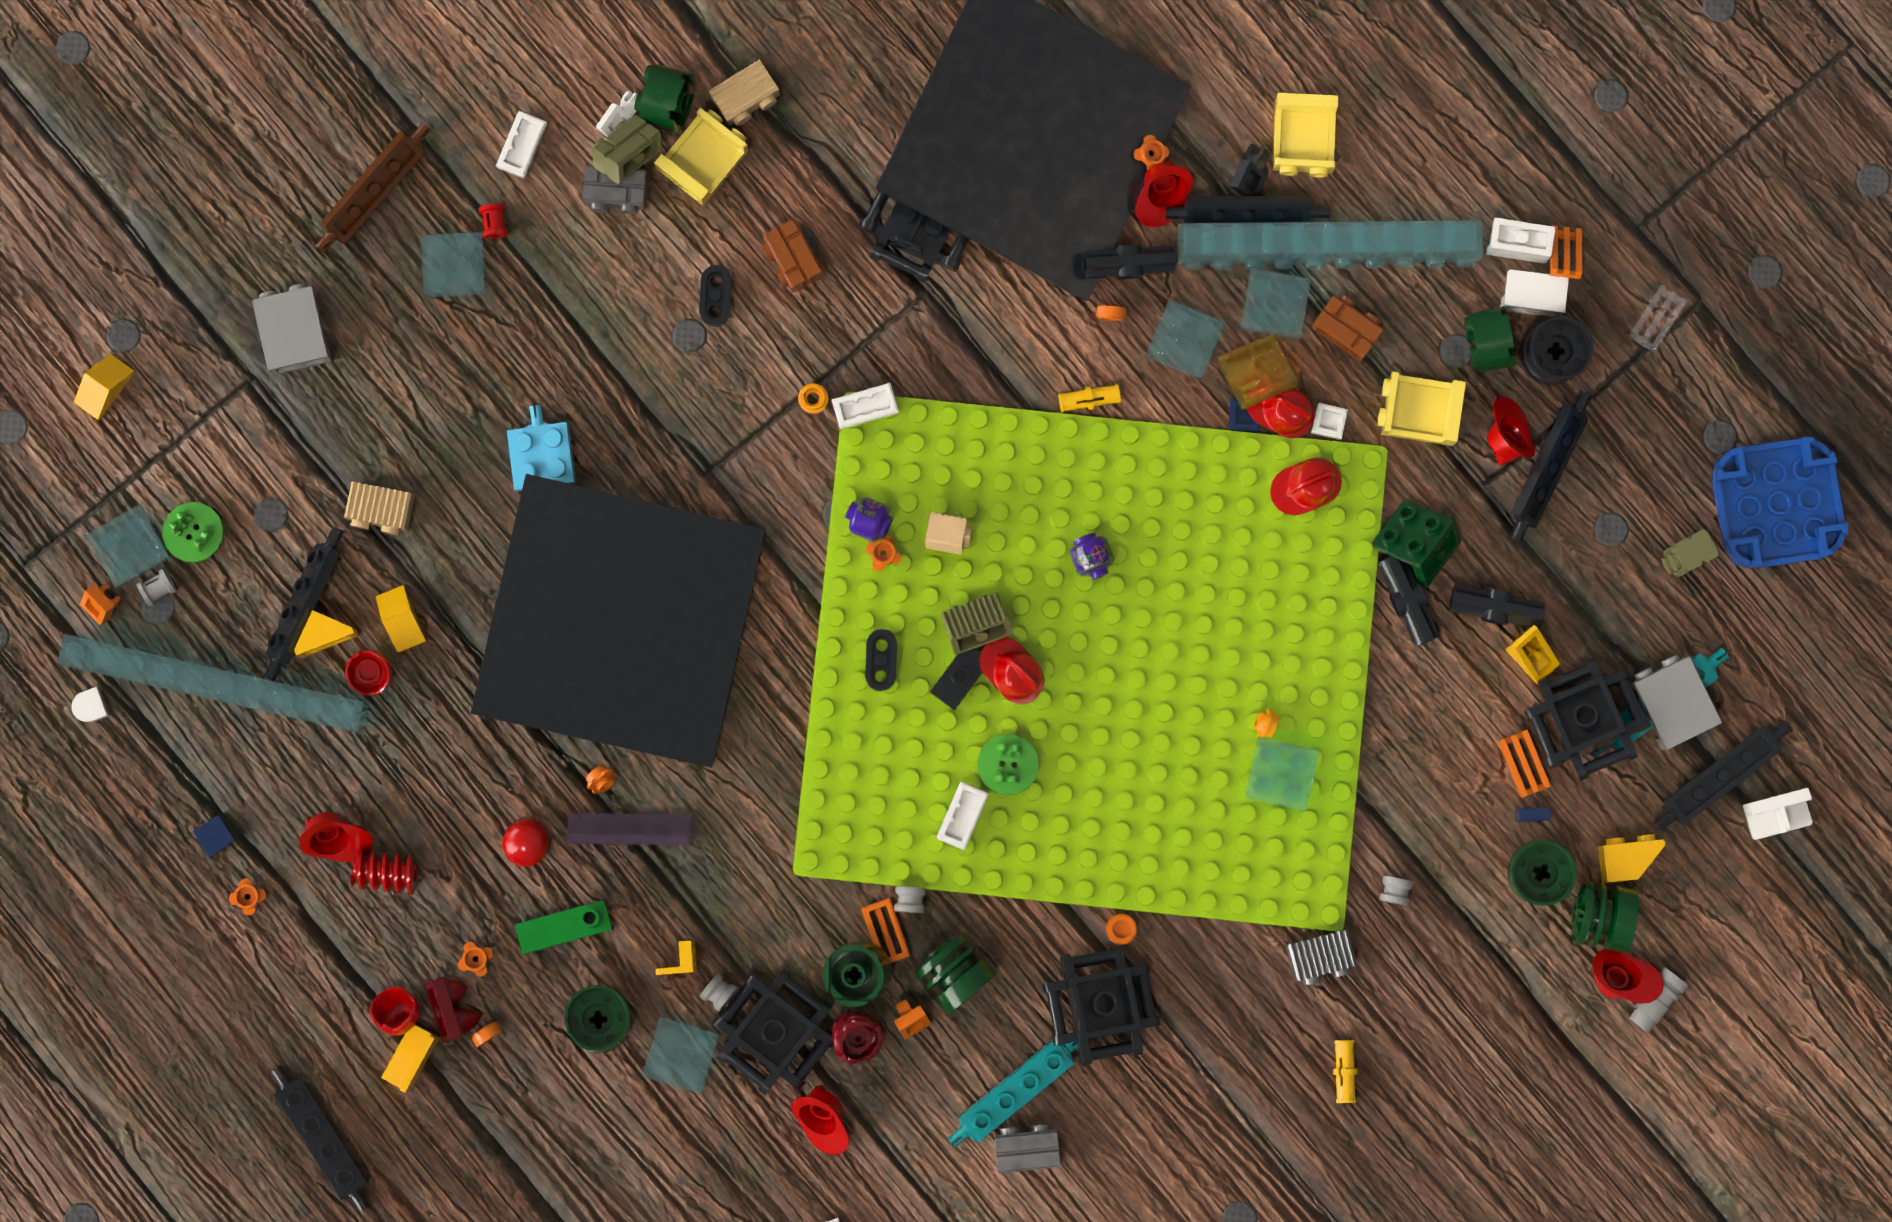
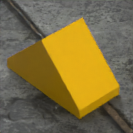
M112 354L107 355L85 372L74 403L100 420L134 375L135 371Z
M404 585L375 596L381 621L398 653L427 642Z
M312 610L294 651L298 657L303 658L359 635L354 628Z
M1535 625L1527 629L1505 649L1537 684L1539 680L1546 678L1560 665Z

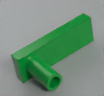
M605 900L514 924L522 954L613 930Z

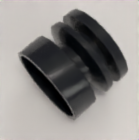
M1566 316L1551 317L1530 329L1522 339L1519 349L1520 364L1526 375L1537 383L1547 386L1562 384L1583 373L1591 363L1594 352L1593 341L1587 328L1578 320ZM1552 348L1554 352H1558V356L1553 358L1552 354H1547V350Z

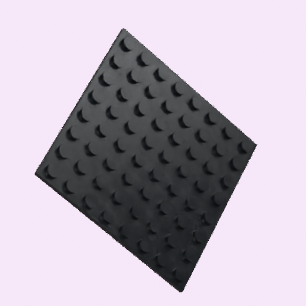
M967 0L875 189L1084 301H1088L1099 278H1084L1081 265L1082 253L1084 251L1113 250L1144 186L1143 179L1148 171L1147 165L1142 161L1135 160L1134 151L1142 146L1144 143L1143 139L1147 135L1155 136L1156 140L1164 144L1191 86L1035 0ZM1150 150L1149 155L1153 156L1154 152Z
M526 474L470 714L712 768L765 529Z

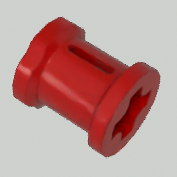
M493 203L478 208L479 214H482L483 239H500L509 235V230L505 228L503 211L506 210L505 204Z

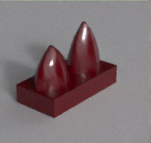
M444 977L424 984L442 1043L462 1037L461 1035L469 1032L480 1021L482 1013L468 1008L453 1009L452 1005L459 1002L466 993L467 985L457 980L444 979Z

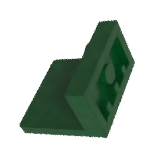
M1404 500L1373 540L1372 547L1375 550L1412 565L1417 581L1428 587L1462 541L1454 520Z

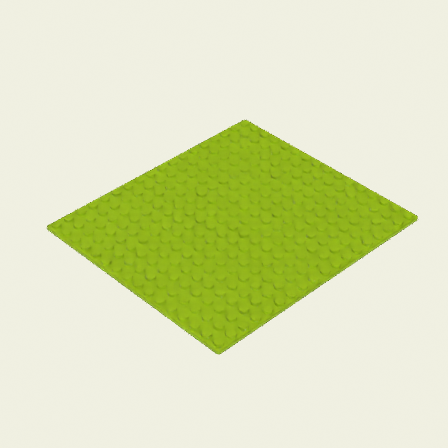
M847 392V393L844 394V396L849 395V394H853V393H856V392ZM897 396L894 397L899 411L898 414L840 430L793 872L795 875L1335 932L1343 930L1379 552L1373 549L1372 542L1381 530L1388 454L1384 446L1309 438H1287L1279 435ZM1312 458L1326 459L1336 466L1340 472L1342 484L1339 494L1330 503L1296 516L1281 512L1273 504L1270 495L1271 483L1276 475L1284 469ZM863 497H870L887 505L890 508V515L893 516L891 527L886 536H891L895 540L894 547L896 552L900 553L901 560L897 565L890 564L885 566L882 571H877L872 567V557L866 552V546L872 541L851 533L849 530L850 520L845 518L851 503H858ZM932 512H935L936 515L941 513L942 516L947 514L948 517L953 515L954 518L959 516L960 519L965 517L967 526H972L969 549L963 548L962 555L927 549L925 547L928 523ZM1095 532L1097 536H1103L1107 539L1115 561L1107 568L1109 574L1092 580L1090 575L1080 576L1077 573L1070 556V549L1074 546L1073 541ZM879 537L876 541H873V543H876L877 541L883 539ZM881 551L880 554L885 556L887 553L886 551ZM996 592L1000 596L1013 635L1006 638L1014 639L1021 644L1038 662L1044 675L1043 689L1039 696L1030 703H1012L982 673L954 711L930 693L957 656L954 654L940 614L942 611L946 612L953 606H964L965 603L976 601L984 595H993ZM879 629L890 631L897 640L896 681L890 689L882 692L870 688L865 678L867 639L872 632ZM880 640L877 642L876 648L879 651H885L888 648V643ZM985 645L977 647L975 649L981 653ZM878 671L875 674V679L878 682H883L887 678V674L884 671ZM1267 708L1273 709V713L1279 715V721L1271 738L1266 736L1263 738L1257 737L1254 723L1259 712L1265 713ZM1013 734L1023 737L1032 744L1038 755L1039 768L1036 779L1028 789L1019 794L1002 795L995 793L984 785L979 776L977 762L980 751L989 740L998 735ZM1001 761L999 766L1004 767L1005 763ZM1013 762L1011 766L1016 768L1017 763ZM960 782L989 793L965 851L936 839Z

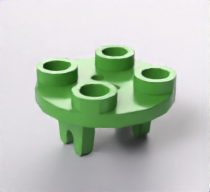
M188 502L177 506L168 514L163 524L162 537L166 548L174 557L184 562L202 563L219 550L223 542L225 527L220 516L211 507L202 503ZM196 525H199L198 530H195ZM188 535H192L190 540L187 539Z
M1013 734L998 735L989 740L981 749L977 762L979 776L984 785L993 792L1002 795H1015L1028 789L1036 779L1039 768L1038 755L1032 744L1023 737ZM1001 761L1005 763L1004 767L999 766ZM1013 762L1017 763L1016 768L1011 766Z

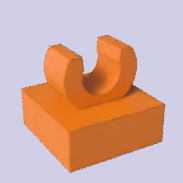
M93 584L85 590L80 605L100 626L110 619L114 608L118 606L121 599L119 595L114 599H108L105 596L110 588L108 584H104L100 588Z
M906 999L895 1005L901 1017L894 1020V1023L905 1040L931 1025L930 1020L920 1005L912 1009Z

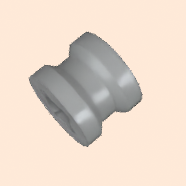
M1383 876L1382 883L1385 887L1384 892L1380 894L1379 901L1409 906L1410 899L1408 894L1409 890L1413 888L1414 882Z
M896 886L895 893L898 895V902L894 905V911L925 913L922 899L926 895V888Z
M717 973L699 997L704 1001L709 1000L712 1002L714 1009L720 1012L738 987L734 984H727L723 980V976Z

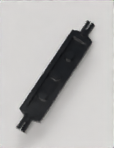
M1309 196L1187 197L1184 207H1166V220L1184 219L1186 227L1308 226L1312 218L1330 219V205L1312 206Z
M1580 391L1574 405H1563L1556 417L1554 425L1511 512L1517 520V524L1510 536L1512 540L1522 543L1528 527H1537L1587 424L1588 418L1584 411L1592 397L1589 393Z
M332 526L326 542L316 543L314 549L308 554L304 571L294 584L292 597L288 605L282 610L281 620L275 633L269 638L265 654L271 661L263 675L264 678L275 682L282 665H289L312 610L315 609L340 555L337 546L344 531Z
M1783 721L1772 731L1763 726L1759 727L1665 799L1667 811L1654 820L1655 825L1660 824L1657 827L1662 831L1675 820L1682 825L1687 824L1781 752V746L1778 741L1789 732H1792V728L1790 726L1785 728L1789 725L1786 721Z
M282 1065L276 1067L282 1079L275 1069L270 1072L280 1087L274 1094L275 1099L340 1200L350 1198L360 1214L364 1209L358 1200L361 1201L365 1209L370 1207L361 1192L367 1183L302 1079L290 1080Z

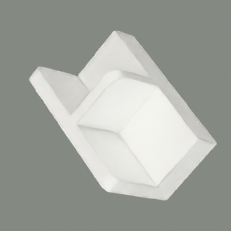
M1494 218L1490 244L1487 247L1486 254L1546 263L1552 254L1555 227Z
M1509 270L1507 272L1505 295L1501 298L1500 307L1505 306L1508 312L1546 317L1562 316L1566 308L1569 278Z
M1809 788L1744 804L1743 809L1752 839L1757 840L1811 825L1812 819L1806 802L1812 800Z

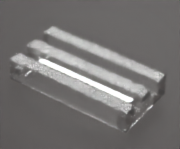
M1662 284L1628 335V337L1652 352L1656 351L1687 302L1685 298L1678 297L1677 293L1670 292ZM1663 295L1667 299L1643 337L1638 335V332ZM1671 303L1677 304L1653 343L1649 342L1648 339Z

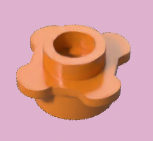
M1153 135L1145 136L1142 146L1134 151L1135 160L1142 161L1147 165L1148 170L1150 167L1161 163L1169 155L1168 147L1156 140ZM1150 150L1154 152L1153 156L1149 155Z
M885 536L883 540L876 543L870 542L866 546V552L871 555L873 560L872 567L877 571H882L885 566L890 564L897 565L901 560L900 553L896 552L894 547L895 540L891 536ZM881 551H886L887 554L885 556H881L880 553Z
M606 765L594 768L586 777L588 782L587 788L589 790L592 789L593 794L607 791L613 786L614 780L617 778L616 772H613L611 768H607Z
M245 878L240 881V886L236 888L235 892L230 894L229 901L232 905L242 908L244 914L253 915L259 902L266 899V891L258 889L253 885L251 879ZM246 894H250L249 900L245 899Z
M474 942L466 943L463 947L465 952L462 955V959L458 962L459 969L461 971L469 970L475 972L478 977L485 976L488 972V961L493 957V951L489 947H477ZM477 956L478 962H473V957Z

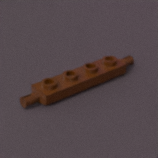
M421 123L411 136L399 132L324 217L321 223L326 233L315 244L322 253L325 254L335 240L345 244L421 158L424 151L420 143L431 132L424 123Z

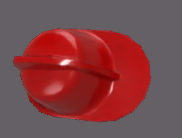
M1168 159L1150 167L1143 179L1144 187L1135 207L1136 216L1139 221L1147 227L1158 228L1173 220H1166V207H1182L1193 185L1192 175L1186 168L1176 166Z
M1271 379L1261 380L1253 384L1247 392L1245 399L1246 410L1250 417L1258 424L1287 438H1299L1305 435L1312 427L1314 410L1309 399L1302 392Z
M1504 396L1496 398L1493 403L1495 423L1488 432L1487 441L1498 463L1504 465L1521 456L1526 458L1533 457L1536 450L1524 412L1512 399Z
M1312 458L1295 464L1276 475L1271 483V500L1276 508L1285 514L1294 516L1305 514L1330 503L1337 497L1342 484L1340 472L1334 464L1322 458Z
M1005 637L984 646L979 659L981 670L985 677L1007 700L1016 704H1026L1039 696L1044 685L1043 671L1038 662L1021 644L1014 639Z
M323 812L314 817H307L306 830L300 836L299 845L302 852L308 856L339 862H353L360 849L363 850L364 857L372 850L373 840L371 834L364 828L346 823L337 813Z
M1606 949L1599 951L1593 958L1592 969L1596 986L1606 997L1611 999L1624 998L1641 1004L1650 1003L1658 999L1662 994L1664 986L1662 975L1649 963L1628 953Z
M822 1085L816 1086L806 1097H799L794 1100L792 1112L811 1143L819 1150L828 1154L838 1155L844 1152L849 1146V1137L841 1121L843 1115L841 1101L832 1093L827 1092Z

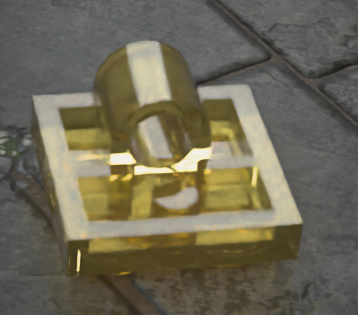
M1273 334L1217 357L1218 364L1242 410L1298 386L1297 379Z

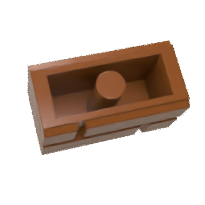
M795 219L763 235L765 244L761 248L768 261L775 260L780 270L776 271L775 274L783 288L789 286L793 293L824 276L822 267Z
M1333 295L1313 323L1311 329L1361 362L1384 328L1379 326L1381 321L1373 314L1366 312L1363 315L1356 310V304L1350 298L1344 295L1340 297Z

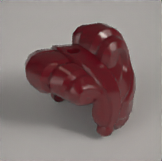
M843 1012L835 1020L832 1029L835 1053L842 1062L847 1061L850 1065L875 1057L880 1052L885 1038L879 1022L866 1013Z

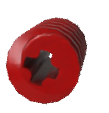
M360 849L352 866L351 888L358 881L359 888L365 889L370 882L371 889L376 891L382 883L385 892H390L394 885L395 891L402 893L407 886L409 895H413L418 879V864L414 865L412 855L408 856L405 863H401L400 854H396L393 862H389L387 852H384L381 860H377L375 851H372L369 858L365 859L364 852Z

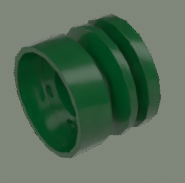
M1547 840L1528 842L1519 847L1511 856L1507 868L1508 882L1514 893L1525 902L1540 906L1554 905L1565 899L1574 888L1577 878L1576 864L1570 853L1560 844ZM1542 865H1545L1544 871L1548 874V877L1540 878L1539 881L1535 880L1536 874L1533 872V868H1540Z
M1583 881L1572 909L1573 944L1583 945L1587 938L1588 946L1596 947L1601 935H1604L1606 950L1628 953L1637 926L1639 912L1638 890L1615 886L1609 899L1607 898L1605 884L1598 883L1594 892L1593 882Z
M964 933L949 941L947 940L924 960L921 968L915 974L919 981L929 973L934 976L925 986L927 990L941 984L944 989L937 996L936 1001L948 1015L997 974L985 958L980 959L974 964L970 963L968 959L977 949L974 945L964 953L959 950V947L968 940Z
M593 985L581 989L571 997L565 1009L564 1022L567 1033L578 1047L589 1053L604 1054L614 1051L625 1042L631 1031L632 1017L629 1006L617 991L607 986ZM596 1013H601L603 1018H608L607 1022L602 1023L601 1029H597V1026L591 1023V1019L596 1018Z

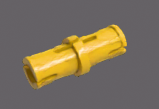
M1118 384L1092 389L1091 386H1085V390L1058 393L1061 412L1082 408L1094 410V406L1121 403Z
M1335 1040L1336 1068L1333 1069V1075H1336V1103H1356L1355 1075H1358V1068H1355L1354 1061L1355 1040Z

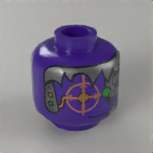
M863 497L858 503L852 502L845 517L850 520L849 530L851 533L872 542L876 541L879 537L884 539L893 521V516L890 515V508L870 497Z
M1094 532L1073 541L1074 546L1070 549V556L1080 576L1090 575L1091 579L1095 580L1109 574L1107 568L1114 563L1115 559L1105 537L1097 536Z

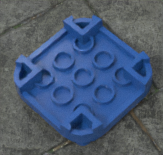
M1802 437L1800 439L1767 444L1740 446L1731 449L1715 462L1712 472V486L1721 539L1725 552L1734 565L1759 569L1814 561L1834 554L1842 546L1846 535H1848V523H1845L1835 467L1838 461L1834 451L1831 452L1823 443L1815 440V437Z

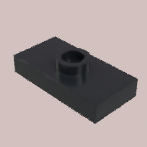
M972 649L958 654L930 693L955 711L983 673L979 662L981 653L976 649Z

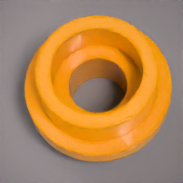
M816 383L805 385L798 395L800 407L810 414L822 412L829 400L826 389ZM809 395H818L819 401L816 404H810L808 402Z
M1267 708L1265 713L1259 712L1254 723L1257 737L1263 738L1266 736L1271 738L1279 721V715L1274 714L1273 709Z

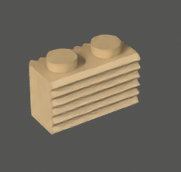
M760 59L708 91L711 100L728 126H732L734 123L736 126L744 124L752 117L751 113L759 108L762 110L770 108L777 102L776 98L780 96L778 87Z
M351 482L344 518L351 521V526L355 528L369 530V526L374 525L380 526V532L399 535V531L408 532L415 496L410 492Z
M932 512L929 518L925 547L927 549L962 555L963 548L969 549L972 526H967L965 517L960 519L959 516L954 518L953 515L948 517L947 514L942 516L941 513L936 515L935 512Z

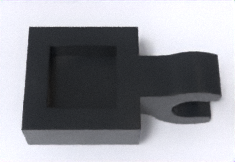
M1250 144L1246 151V158L1248 160L1241 159L1229 186L1242 196H1258L1268 176L1263 171V168L1269 161L1272 151L1265 146H1261L1259 149L1254 144Z

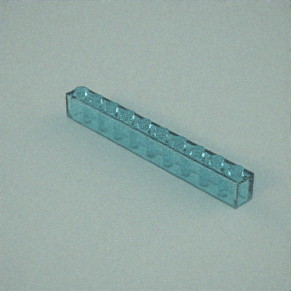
M1482 220L1178 224L1176 229L1177 266H1184L1185 270H1200L1202 265H1214V269L1217 270L1232 269V265H1245V269L1250 270L1261 269L1263 265H1275L1276 269L1293 268V264H1305V268L1308 269L1323 268V264H1335L1336 268L1341 269L1352 268L1354 264H1366L1367 268L1384 267V263H1396L1398 268L1414 267V263H1426L1427 267L1432 268L1443 267L1445 263H1457L1458 267L1475 266V262H1479L1483 257Z
M64 634L57 664L76 670L361 735L363 734L369 704L353 699Z

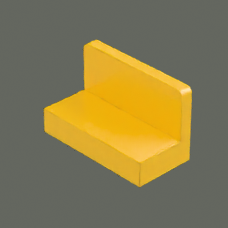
M679 941L680 967L655 969L656 975L697 972L695 941Z
M415 1024L411 1030L405 1033L381 1078L399 1087L400 1091L409 1093L440 1037Z

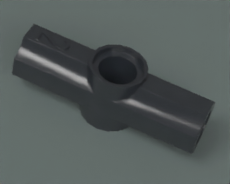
M1124 245L1115 247L1113 250L1084 251L1081 261L1082 273L1085 279L1105 277L1134 279L1147 274L1173 273L1176 267V252L1173 246L1168 245L1141 248V245Z
M1392 556L1379 562L1378 566L1390 591L1389 597L1397 616L1403 619L1414 646L1418 647L1440 637L1427 608L1429 604L1420 583L1415 581L1408 563Z
M1454 585L1449 602V611L1480 617L1482 621L1493 624L1508 625L1510 623L1528 628L1535 625L1540 629L1545 614V603L1513 597L1512 593L1501 590L1486 589L1484 591L1472 587Z

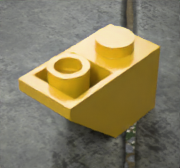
M1655 834L1636 836L1637 842L1625 843L1624 837L1606 839V845L1598 847L1602 883L1639 879L1664 848L1665 839L1656 840Z

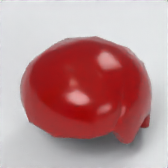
M368 649L356 652L348 660L345 677L349 686L360 695H379L390 684L393 671L390 661L384 654Z
M521 818L512 823L505 831L502 839V849L507 859L518 867H531L542 861L545 857L550 842V834L545 825L534 818Z
M396 986L385 989L375 997L370 1005V1017L384 1033L391 1036H399L407 1033L415 1026L420 1017V1007L413 995L408 993L403 987Z

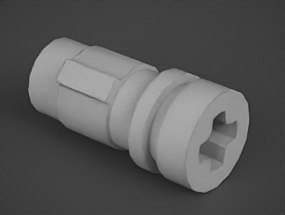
M1665 967L1660 971L1664 982L1662 994L1658 999L1650 1003H1635L1634 1007L1636 1009L1629 1017L1632 1022L1647 1033L1652 1030L1655 1024H1658L1672 1002L1679 1000L1678 994H1683L1689 987L1683 980Z

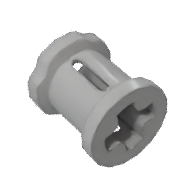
M164 568L160 569L159 574L144 583L139 582L136 584L149 607L154 605V601L166 594L177 592L174 582Z

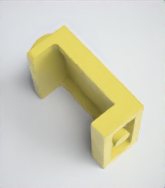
M1277 93L1274 114L1272 171H1279V174L1283 176H1296L1298 172H1309L1311 177L1318 178L1327 177L1328 173L1333 174L1336 162L1334 161L1336 111L1338 108L1337 95Z
M699 108L696 112L697 117L666 155L661 154L654 164L656 170L704 206L749 150L745 143L747 138L735 128H732L731 131L721 124L723 119L711 109L706 112Z
M1393 371L1389 379H1384L1382 396L1387 398L1385 408H1380L1377 426H1382L1381 435L1454 446L1458 440L1466 382L1453 380L1452 383L1403 376L1399 375V372Z

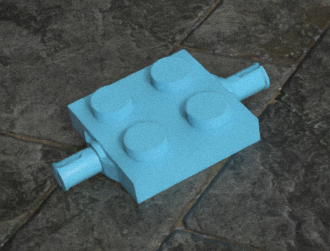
M542 405L530 406L532 424L520 429L507 430L514 491H522L526 474L569 484L576 483L569 423H544Z

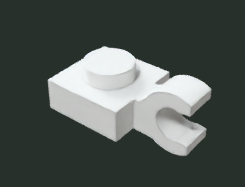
M628 90L623 95L620 106L612 103L595 128L608 137L614 132L620 122L630 120L636 112L634 104L638 94Z

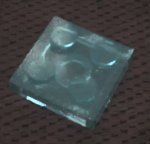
M482 232L421 235L423 294L425 297L486 294Z
M1251 268L1240 329L1300 340L1311 279Z
M1169 300L1145 357L1201 380L1225 322Z
M141 505L133 507L86 535L117 589L171 559Z
M1259 737L1245 798L1305 812L1319 751Z
M660 1017L642 1077L702 1094L720 1034Z

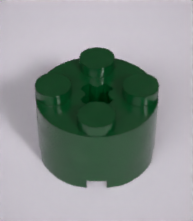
M659 64L655 66L648 65L644 73L645 86L643 93H638L634 109L640 112V118L645 120L647 124L678 133L680 131L678 125H685L692 108L694 94L689 93L690 85L695 86V76L692 73Z
M1502 306L1469 313V317L1464 318V329L1467 342L1473 341L1474 346L1470 347L1473 371L1479 370L1480 373L1517 366L1516 356L1513 355L1512 350L1514 342L1508 314H1506V307Z
M868 941L850 942L834 951L825 962L823 982L827 991L840 1004L849 1007L863 1006L884 994L891 980V964L885 950ZM858 968V971L862 972V977L858 979V975L853 974L852 970Z

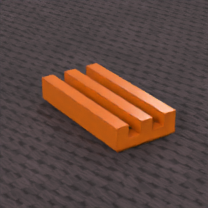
M1552 225V227H1555L1550 257V276L1580 279L1582 275V228H1576L1575 232H1570V227L1564 226L1562 231L1558 230L1557 225ZM1558 239H1563V270L1558 269ZM1570 240L1574 241V271L1570 270Z
M1528 729L1498 741L1520 798L1551 787ZM1521 738L1524 741V744L1529 753L1535 771L1540 780L1541 784L1539 785L1536 784V781L1529 767L1523 749L1520 745L1519 739ZM1511 742L1530 785L1529 789H1525L1507 745Z
M890 898L861 908L872 942L881 947L869 914L870 911L875 910L891 957H888L890 963L910 957ZM884 906L887 907L902 953L896 954L881 908Z

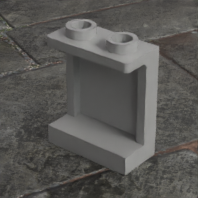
M297 284L289 287L288 292L277 294V291H268L261 293L258 299L252 300L267 369L272 375L332 361L330 350L326 346L317 307V294L312 286L307 287V284Z
M1678 654L1671 656L1661 662L1662 668L1654 672L1651 667L1635 674L1636 680L1630 683L1632 689H1635L1658 736L1655 740L1660 750H1668L1722 723L1690 656L1680 658Z

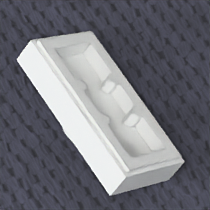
M518 111L496 167L525 179L548 125L547 121Z
M890 383L832 399L840 430L899 413Z
M960 782L936 839L965 851L989 793Z

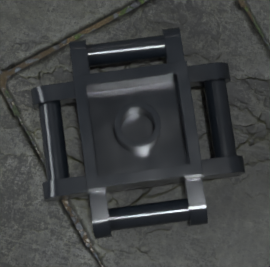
M878 191L866 218H862L858 225L862 230L879 237L870 258L878 262L881 259L917 276V280L926 283L936 264L957 272L961 265L959 260L969 239L958 234L949 255H942L941 252L952 230L899 201H896L885 226L878 225L877 221L889 198L886 194ZM889 244L925 262L923 265H920L885 248Z
M1595 657L1587 660V664L1549 680L1546 678L1539 680L1538 684L1546 702L1524 712L1527 721L1532 722L1547 757L1545 758L1547 768H1555L1571 760L1580 781L1589 778L1588 775L1627 758L1629 761L1638 758L1629 735L1651 727L1649 718L1644 717L1629 683L1631 677L1628 670L1624 669L1603 677ZM1590 675L1594 678L1556 695L1552 693V691ZM1618 686L1632 722L1624 725L1608 688ZM1550 712L1566 747L1565 750L1560 752L1557 751L1543 719V716ZM1621 740L1622 748L1586 763L1582 762L1581 755L1589 754L1613 744L1614 741Z
M1121 945L1111 946L1110 950L1073 957L1070 954L1061 955L1060 965L1065 980L1042 984L1043 994H1047L1055 1034L1052 1037L1053 1045L1077 1042L1079 1060L1082 1066L1090 1065L1094 1060L1131 1053L1132 1056L1143 1054L1139 1029L1161 1025L1159 1016L1155 1014L1148 974H1150L1149 964L1127 968ZM1108 962L1114 963L1115 970L1081 977H1076L1075 974L1076 968ZM1135 976L1144 1019L1139 1017L1132 977ZM1066 989L1075 1032L1068 1034L1058 992ZM1128 1032L1129 1041L1090 1048L1089 1039Z
M786 969L780 972L769 988L749 973L744 979L745 985L720 1017L717 1015L712 1021V1024L730 1037L716 1058L722 1063L728 1062L759 1086L758 1090L764 1095L768 1093L780 1076L795 1088L801 1090L806 1084L804 1082L805 1078L827 1049L834 1047L832 1036L818 1026L833 1005L827 1001L823 1003L790 977L791 973ZM781 987L785 988L816 1012L811 1020L777 995ZM758 991L762 997L737 1029L733 1028L730 1023L752 994ZM814 1034L819 1038V1041L797 1070L792 1073L787 1069V1066L809 1037ZM740 1045L770 1068L772 1071L768 1077L733 1051L736 1046Z

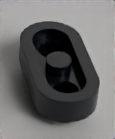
M719 265L708 267L701 276L699 314L702 321L710 327L724 325L730 316L732 279L728 270ZM714 278L722 279V284L719 287H713L711 281ZM714 307L721 310L720 315L717 317H712L709 314L710 310Z
M879 629L872 632L867 639L865 678L870 688L882 692L890 689L896 681L897 640L890 631ZM878 641H886L888 648L885 651H879L876 648ZM878 671H884L887 674V678L883 682H878L875 679V674Z

